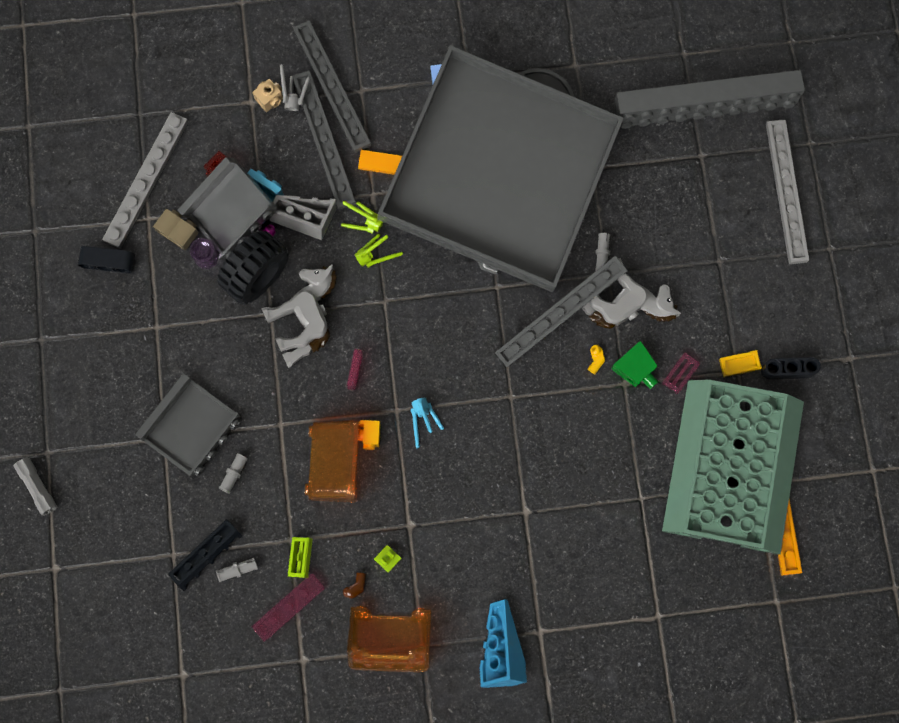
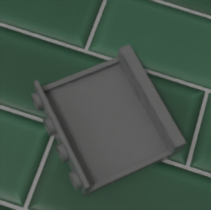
M225 157L181 205L178 211L182 216H188L197 225L199 230L220 253L218 259L226 260L231 251L244 238L261 229V224L273 216V212L277 207L235 158Z
M183 373L135 435L194 479L195 476L198 477L203 472L204 464L214 458L217 453L215 450L218 446L223 445L227 441L229 432L238 427L241 422L239 420L241 416Z

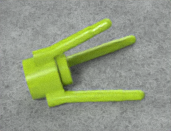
M343 201V205L367 218L365 224L368 227L341 223L342 227L363 230L371 234L374 231L379 232L383 222L377 220L378 214L360 202H357V205L366 212Z
M377 234L354 255L362 267L366 265L369 268L374 264L401 256L403 252L371 261L374 258L371 251L388 238V235H385L375 242L380 237V234Z

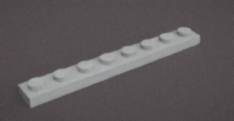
M172 112L170 113L102 239L103 242L121 249L188 124L186 118Z
M786 120L767 121L766 129L789 264L807 263L809 255Z

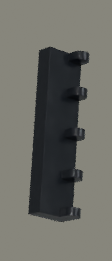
M226 519L168 575L180 589L185 591L187 589L186 585L194 577L198 579L200 577L198 573L209 563L213 565L215 563L213 559L224 549L227 551L229 549L228 545L236 537L241 538L242 534Z

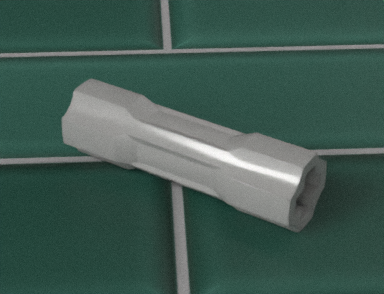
M26 457L16 462L13 466L34 499L40 514L45 516L56 510L58 507L37 474L31 459Z

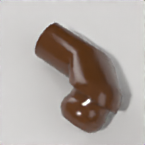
M356 573L355 583L350 587H345L343 595L349 599L360 595L364 591L366 574Z

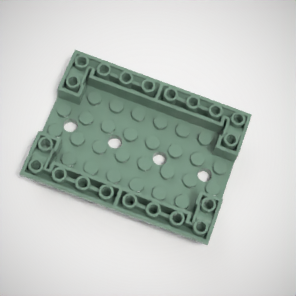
M688 380L662 532L697 539L708 538L738 544L743 548L780 555L804 402L789 394L714 380ZM748 402L750 410L742 411L740 403ZM734 440H742L744 448L736 449L733 445ZM728 478H735L738 481V486L736 488L729 487L727 484ZM723 516L730 517L732 521L731 526H723L721 518Z

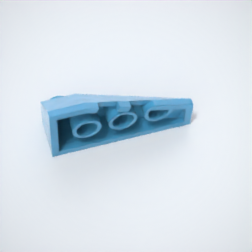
M504 599L491 603L486 627L489 630L487 642L484 641L483 648L486 649L484 661L481 660L480 662L481 687H505L526 683L525 659L508 600Z

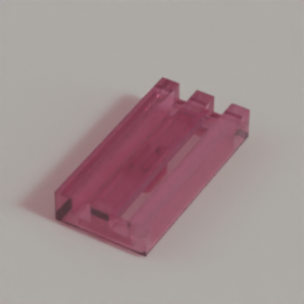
M354 349L347 382L348 390H356L363 357L360 349Z
M684 353L662 384L668 386L670 390L675 391L674 393L678 395L700 363L687 353ZM686 358L688 360L673 382L670 383L669 379ZM693 363V368L690 370V372L687 374V376L684 378L682 383L677 388L675 384L678 382V380L689 367V365Z

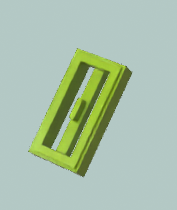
M292 537L288 577L308 578L312 538ZM299 541H300L299 553L297 554V552H298V544H299ZM296 561H298V563H297V572L295 573Z

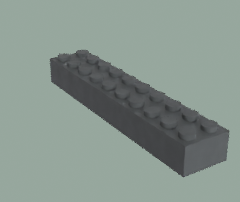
M801 70L617 92L612 109L613 114L623 117L620 127L627 129L634 125L643 127L648 126L650 123L665 124L668 121L674 120L682 122L690 118L699 120L706 116L715 118L723 114L737 115L747 111L748 113H754L763 109L771 111L779 107L788 109L797 104L805 88Z

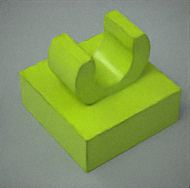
M388 545L374 558L388 573L402 559Z

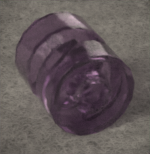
M199 238L191 244L190 254L197 266L202 269H210L217 264L218 253L210 240Z

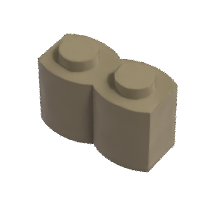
M166 209L153 228L186 251L199 233L196 229L197 225L190 220L184 221L181 219L182 215L177 211Z

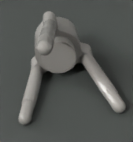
M281 64L280 74L283 103H285L284 109L299 111V105H303L310 78H306L300 98H298L297 94H293L294 82L293 77L290 76L289 94H287L284 67Z

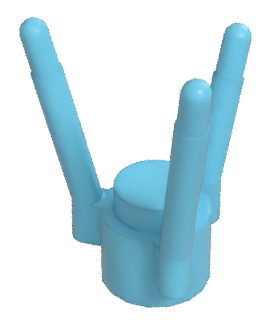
M420 398L412 402L413 408L411 413L416 448L420 446L417 415L424 418L430 433L432 428L427 416L429 412L441 430L444 429L432 409L431 403H428L426 398Z

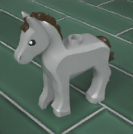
M626 273L617 279L623 290L612 302L605 301L597 295L582 307L584 312L590 315L589 318L592 322H596L597 326L606 329L618 326L627 319L633 320L639 315L637 312L639 310H643L646 315H649L651 319H656L658 322H670L681 314L677 310L678 306L674 305L668 285L663 284L660 286L658 295L655 297L648 289L634 282Z
M332 264L327 268L323 266L322 269H302L299 272V276L302 280L309 283L308 286L302 288L291 300L279 307L261 308L267 323L295 313L305 328L297 337L275 338L281 352L297 348L292 352L282 354L288 368L292 367L301 358L310 355L311 350L313 353L319 351L320 347H324L330 338V332L324 317L327 313L323 304L319 305L318 301L325 298L335 288L337 276Z

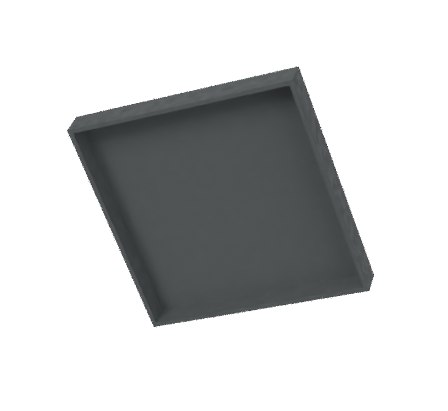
M450 45L380 207L377 220L553 292L623 117Z

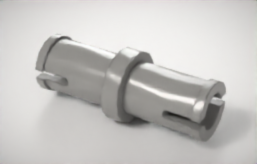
M598 234V249L595 252L597 255L595 271L608 262V256H610V234Z
M236 454L230 468L226 470L227 474L221 486H219L220 490L230 494L236 480L240 479V473L248 458L241 454Z
M253 557L240 563L234 562L229 567L216 570L219 582L236 576L239 578L241 574L257 570L258 568Z

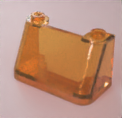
M360 421L314 422L313 426H309V437H312L309 483L305 484V495H308L309 500L356 502Z
M364 606L351 607L347 647L349 667L355 670L427 671L429 669L431 610L418 608L411 613V617L371 616V611Z

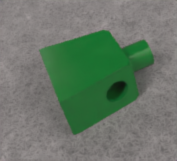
M641 341L613 364L611 368L634 387L644 382L649 389H652L659 382L651 374L656 370L657 364Z

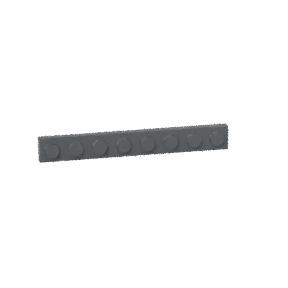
M308 20L293 27L294 33L354 153L370 147L371 142L310 21Z
M310 70L294 75L292 77L299 98L306 78H310L302 107L334 199H336L338 210L347 208V206L343 205V201L356 205Z
M614 256L495 352L496 355L508 368L628 270Z

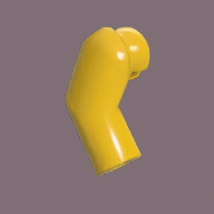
M593 345L590 348L593 362L588 367V370L593 374H596L605 362L603 349L599 345Z

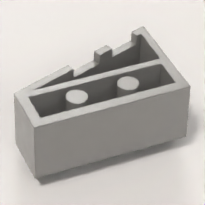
M276 195L273 203L277 208L274 210L270 221L322 240L336 212V199L318 200V198L313 197L312 199H302L298 196Z

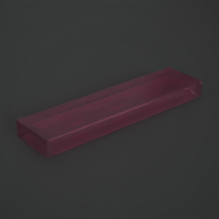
M312 573L259 619L252 628L266 642L318 596L325 587Z

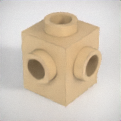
M270 79L266 82H261L257 89L252 92L254 99L266 112L280 105L283 100L282 88L277 82L273 83Z

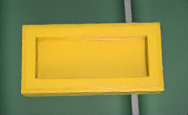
M757 350L719 359L724 378L762 369Z

